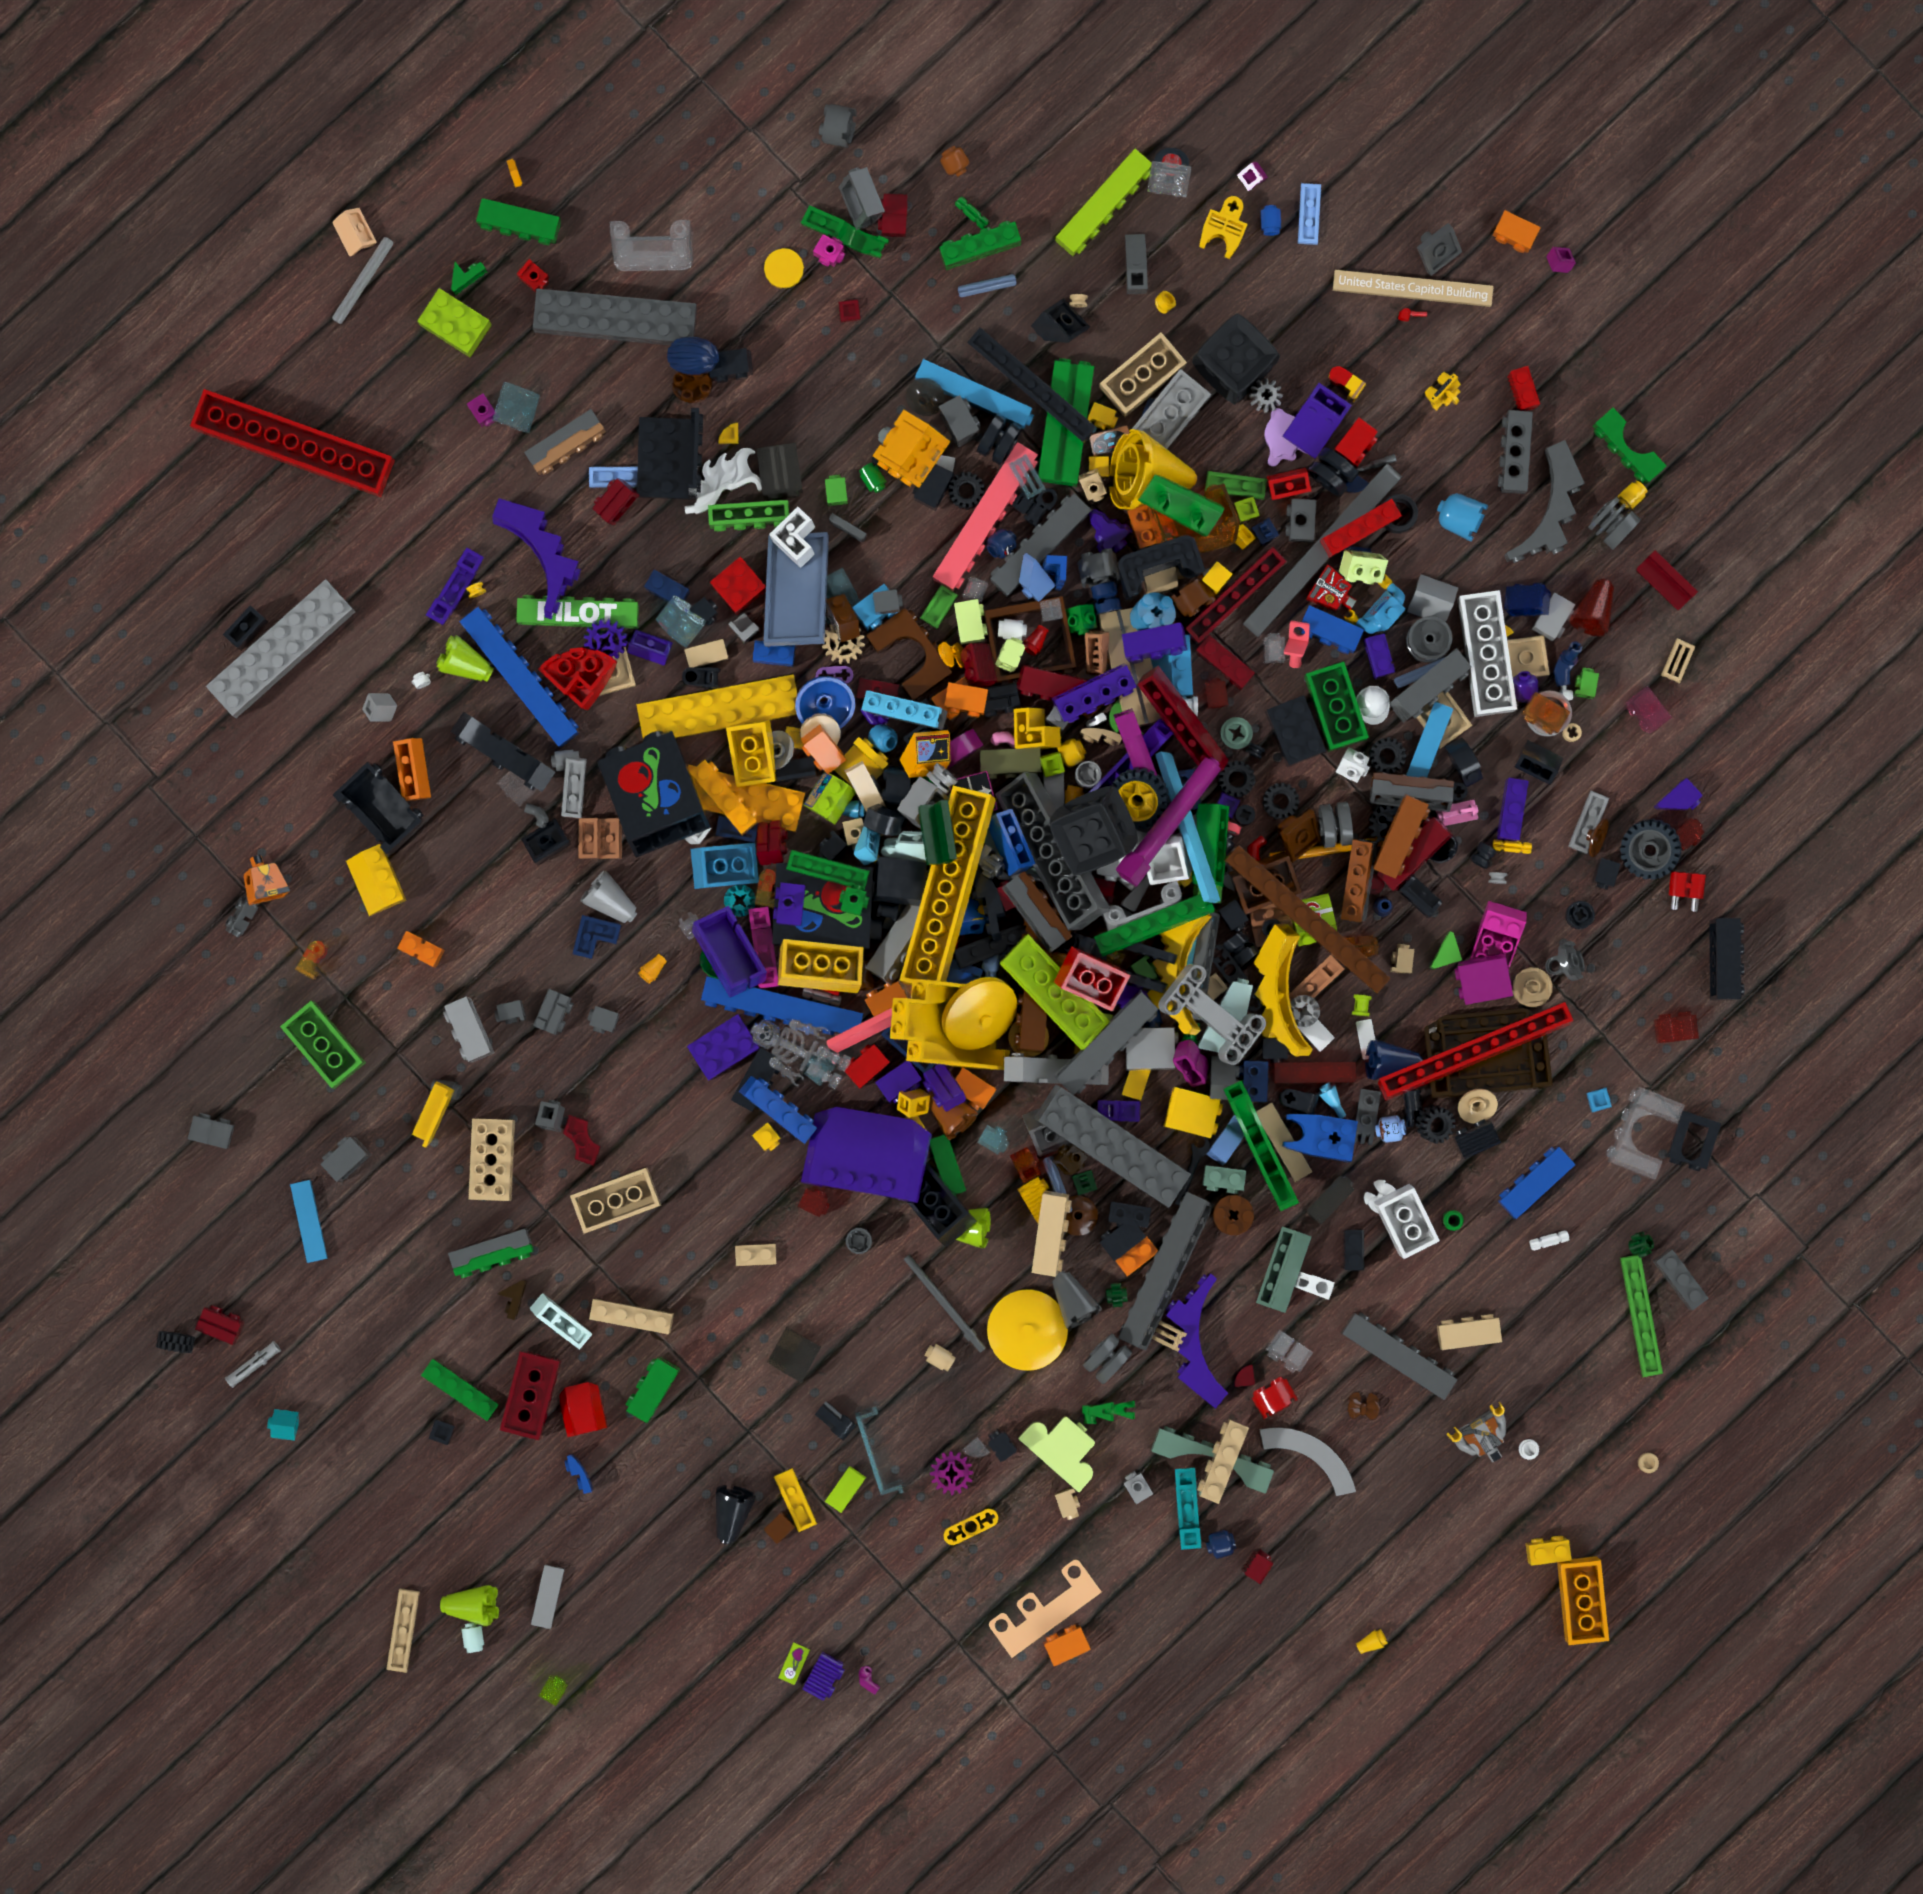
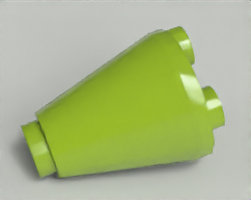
M450 635L445 645V654L441 653L436 662L438 671L487 682L494 668L462 638L457 635L455 637Z
M485 1585L443 1596L440 1601L441 1612L478 1625L490 1626L493 1619H497L499 1616V1608L496 1606L497 1587Z

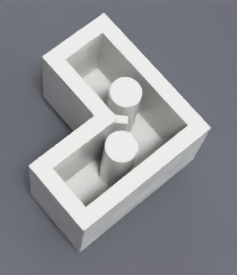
M797 507L769 535L773 543L800 568L815 555L812 547L804 540L815 526L812 519Z

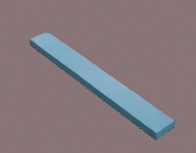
M1161 751L1155 755L1163 780L1166 783V788L1169 791L1170 801H1172L1183 786L1172 753ZM1190 810L1179 824V829L1203 901L1216 903L1220 901V897Z

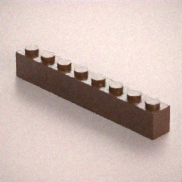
M1042 890L1047 896L1046 901L1048 904L1054 907L1055 905L1047 890ZM1023 918V925L1026 926L1025 933L1022 934V938L1025 935L1029 934L1030 937L1051 958V952L1049 953L1047 951L1045 946L1042 944V942L1036 936L1034 931ZM1021 987V993H1018L1017 1005H1020V1012L1016 1014V1025L1019 1026L1018 1033H1015L1014 1045H1017V1051L1041 1053L1044 1051L1047 1013Z

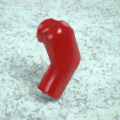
M1260 835L1247 847V853L1256 861H1260L1259 849L1267 841Z

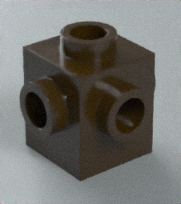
M1065 1143L1058 1149V1154L1053 1158L1052 1162L1064 1175H1073L1084 1167V1162L1088 1157L1073 1144Z

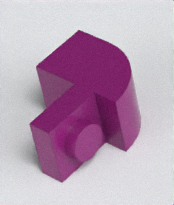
M973 729L950 742V763L947 770L983 746V743Z

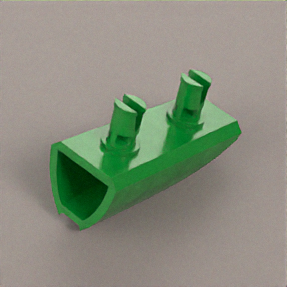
M1156 474L1138 499V501L1204 537L1208 536L1224 511V507L1221 504Z

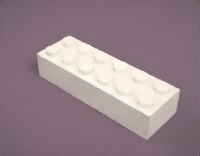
M1500 590L1459 596L1457 601L1466 660L1472 666L1468 670L1474 717L1514 712L1517 710Z

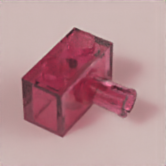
M1648 686L1625 702L1628 705L1626 707L1628 712L1638 718L1640 721L1638 724L1644 732L1648 731L1649 734L1672 718Z

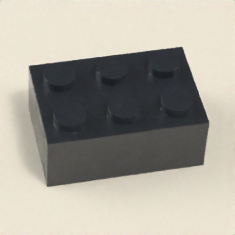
M1304 695L1265 711L1287 768L1326 752Z

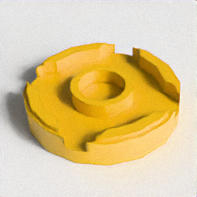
M782 248L775 250L769 254L765 261L764 271L766 278L770 284L777 288L794 287L803 277L804 266L802 259L791 249Z

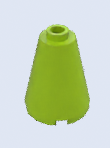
M988 1208L968 1210L977 1222L956 1240L978 1248H985L989 1240L985 1236L987 1232H990V1211H988Z

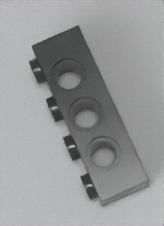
M1509 410L1506 416L1503 415L1502 427L1505 428V435L1501 436V447H1504V453L1500 455L1499 467L1503 468L1502 475H1499L1498 487H1501V493L1525 494L1528 490L1533 412ZM1518 428L1521 431V436H1513L1511 429ZM1510 448H1517L1520 455L1517 457L1512 456ZM1509 468H1516L1518 476H1511Z

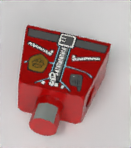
M1328 564L1306 600L1335 612L1340 604L1351 610L1357 601L1347 594L1352 585Z

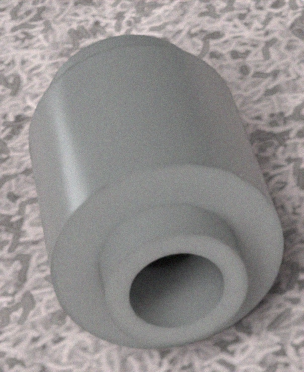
M573 749L554 751L555 755L551 756L552 768L556 767V771H564L566 757L579 758V751H573Z

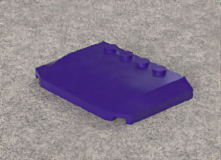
M840 1107L815 1113L813 1125L817 1129L809 1140L801 1179L802 1183L918 1203L932 1136L930 1132L911 1119Z

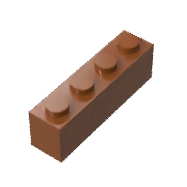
M1408 794L1404 795L1372 866L1374 870L1395 879L1397 875L1401 876L1405 867L1403 861L1406 856H1410L1413 850L1411 843L1414 838H1418L1421 832L1420 823L1422 819H1427L1430 812L1428 803Z

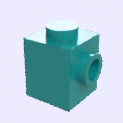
M274 1409L273 1416L269 1417L267 1429H270L271 1438L295 1441L299 1427V1412Z

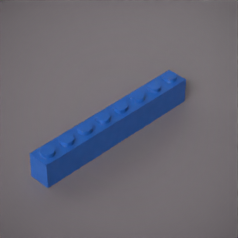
M477 607L459 622L558 747L562 748L579 734L576 730L579 726L572 718L569 720L566 718L564 707L560 702L555 704L551 699L554 695L547 686L543 689L539 684L541 678L535 671L531 673L528 670L527 666L529 663L522 655L520 657L516 655L514 651L517 648L510 640L505 641L502 637L505 633L498 624L493 626L489 621L492 617L487 610L483 609L481 611Z
M706 977L701 998L702 1001H705L706 1006L716 1008L717 1004L725 1006L724 1010L736 1012L737 1009L744 1010V1015L755 1017L757 1013L764 1015L763 1019L775 1022V1019L778 1018L782 1019L783 1024L795 1026V1023L803 1024V1029L814 1031L816 1027L823 1029L822 1033L833 1036L834 1032L843 1033L861 1024L864 1015L863 1013L754 987L749 989L748 986L746 991L729 998L720 980Z

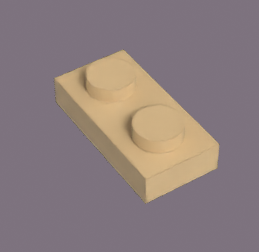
M776 1244L735 1246L736 1266L777 1264Z

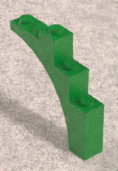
M1242 1081L1224 1088L1223 1090L1234 1116L1280 1211L1298 1204L1299 1201L1274 1152Z

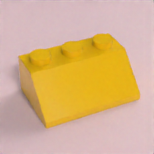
M381 844L366 849L346 861L369 916L407 901L388 855L380 848Z

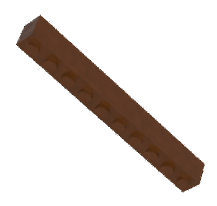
M1236 845L1225 857L1224 861L1373 992L1378 994L1391 979L1239 845Z

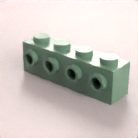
M1282 1226L1256 1303L1286 1313L1311 1236Z

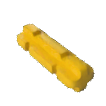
M1495 839L1493 840L1492 848L1496 851L1503 850L1520 853L1521 851L1522 853L1530 854L1532 844L1527 842L1522 844L1521 842L1508 840L1502 842V840Z

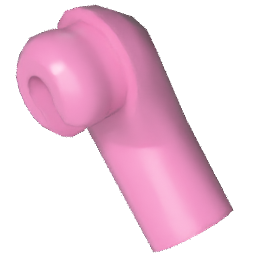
M1001 731L993 733L990 741L994 746H998L1000 743H1007L1015 749L1014 736L1010 732Z

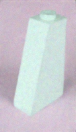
M1237 978V982H1231L1219 1006L1240 1022L1247 1015L1253 985H1248L1249 980ZM1207 1026L1198 1043V1048L1219 1052L1226 1040L1211 1027ZM1230 1050L1227 1054L1233 1055V1051Z

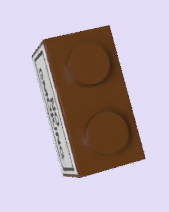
M845 594L826 599L827 615L840 641L844 642L860 637L858 618Z

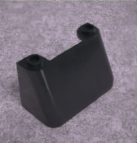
M1185 535L1124 555L1119 560L1118 567L1125 600L1140 594L1145 576L1178 566L1180 574L1185 578L1202 575L1205 572V568L1195 539Z
M367 762L332 795L338 802L342 801L343 804L347 805L346 808L351 810L374 835L377 842H382L380 848L386 854H394L424 821L422 817L424 815L417 807L413 808L382 774L383 770L377 763Z

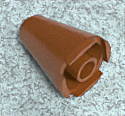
M925 1090V1092L930 1094L929 1107L947 1140L957 1137L955 1135L956 1132L960 1131L963 1133L976 1120L977 1117L975 1115H978L977 1111L965 1102L958 1106L956 1105L946 1112L942 1106L937 1107L933 1100L935 1096L933 1092Z

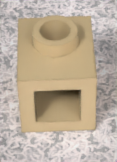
M862 818L842 822L847 846H852V849H855L864 827Z

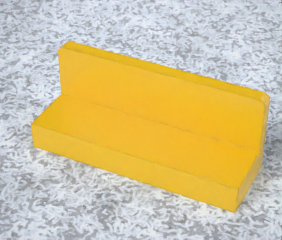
M438 1081L434 1084L412 1135L424 1140L422 1146L425 1148L432 1142L455 1091Z

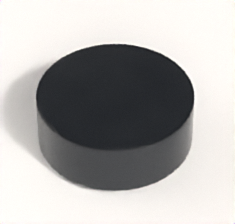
M1268 918L1263 922L1262 932L1266 937L1270 934L1274 924H1281L1276 918Z

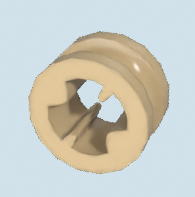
M1070 295L1072 302H1070L1069 306L1076 308L1087 307L1085 302L1088 299L1087 295Z
M1571 723L1563 730L1562 734L1566 741L1574 742L1581 737L1582 731L1580 726ZM1573 727L1576 729L1575 733L1577 736L1570 738L1567 729L1571 730Z

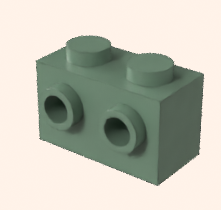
M1205 1165L1202 1185L1207 1186V1190L1219 1191V1188H1226V1193L1239 1194V1190L1244 1191L1246 1171Z

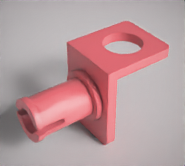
M1290 621L1289 639L1285 646L1284 654L1290 655L1289 666L1292 668H1299L1302 665L1301 659L1309 643V623ZM1301 627L1305 633L1298 635L1294 632V628Z

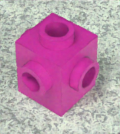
M823 234L813 250V255L819 258L818 261L827 267L829 265L835 267L836 263L840 264L845 256L842 241L832 236V238H829Z

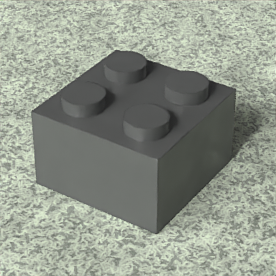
M960 395L939 406V415L958 448L978 438L979 430H981L977 417H972L970 414L971 407L967 399L962 400Z
M344 1137L338 1142V1148L335 1151L330 1150L322 1157L324 1161L320 1165L336 1182H343L372 1155L357 1137Z

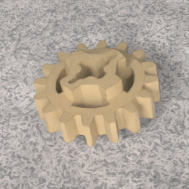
M830 624L831 630H825L827 635L825 637L826 644L822 646L823 649H828L825 655H832V662L839 659V664H842L843 660L850 664V658L856 661V654L862 655V651L859 648L865 647V644L860 642L865 639L864 635L856 638L857 645L852 643L851 640H847L848 645L840 647L839 637L835 633L832 624ZM830 639L836 644L834 651L830 647ZM845 651L852 652L848 655H841Z

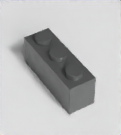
M1673 1249L1666 1250L1653 1260L1654 1264L1689 1310H1694L1709 1299Z

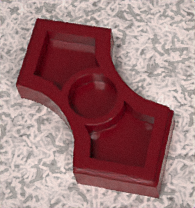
M569 1115L563 1134L569 1137L575 1145V1160L595 1166L601 1147L596 1145L588 1134L589 1121Z

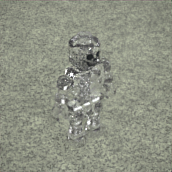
M766 1019L754 1024L750 1032L753 1034V1042L765 1049L774 1047L772 1054L775 1057L770 1059L769 1064L775 1070L782 1073L781 1076L789 1078L794 1086L799 1087V1084L794 1082L795 1079L793 1077H800L802 1080H804V1077L793 1072L790 1066L786 1067L781 1061L785 1064H792L801 1056L805 1059L799 1069L800 1071L804 1072L809 1063L810 1065L806 1073L816 1078L817 1076L821 1078L825 1083L826 1081L829 1082L828 1087L836 1090L842 1075L836 1072L834 1075H831V1072L828 1070L825 1072L821 1069L822 1066L819 1063L821 1060L825 1061L828 1059L832 1061V1064H838L837 1069L845 1072L852 1058L845 1054L842 1058L839 1053L831 1052L830 1048L822 1044L817 1052H814L819 1044L815 1040L808 1051L804 1049L805 1038L798 1031L800 1030L805 1032L806 1035L812 1034L821 1040H825L826 1038L819 1036L817 1031L825 1030L828 1032L827 1028L814 1027L811 1023L807 1025L793 1019L789 1023L790 1028L785 1027L782 1033H780V1027ZM790 1033L793 1034L792 1043L789 1042ZM797 1036L801 1038V1045L799 1047L796 1045ZM784 1049L787 1050V1052L784 1053L783 1055H779L780 1053L783 1052ZM791 1052L796 1054L791 1059H785L791 1054ZM812 1055L817 1057L816 1062L810 1060Z

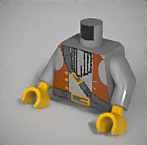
M1498 1402L1499 1407L1496 1409L1490 1405L1491 1411L1484 1413L1460 1429L1454 1427V1435L1447 1433V1436L1461 1451L1471 1456L1477 1454L1479 1457L1487 1453L1491 1462L1497 1461L1502 1457L1497 1446L1504 1443L1503 1438L1506 1435L1504 1407L1501 1402Z

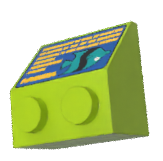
M824 771L803 806L835 825L856 791L849 784L832 774L827 775Z

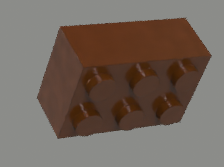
M1285 851L1257 861L1295 895L1302 893L1290 858ZM1235 870L1229 872L1240 907L1245 914L1273 904Z

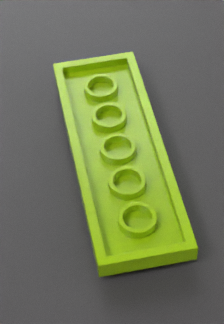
M1029 934L1025 935L1000 962L1001 966L1081 1050H1084L1110 1022L1092 1002L1061 989L1054 983L1060 967Z

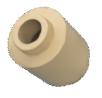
M935 1344L934 1347L930 1345L925 1353L928 1363L947 1372L956 1358L952 1356L951 1352L938 1344Z

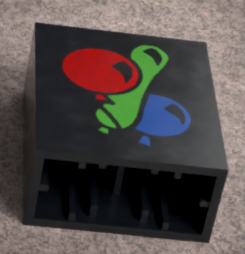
M663 731L652 732L644 737L643 743L630 748L625 746L612 748L606 753V758L597 761L627 842L636 858L711 828L682 751L672 731L668 733Z
M776 863L775 894L776 887H780L781 883L799 884L806 887L802 925L777 924V919H773L772 944L774 946H781L783 939L864 947L863 950H870L871 941L881 942L882 918L872 917L875 881L874 869L872 867H857L870 871L865 887L866 896L869 897L867 909L863 908L861 916L841 911L842 903L839 902L841 891H846L848 886L786 870L788 863ZM853 896L851 898L852 903H855L858 900L856 896ZM774 899V907H778L779 899Z

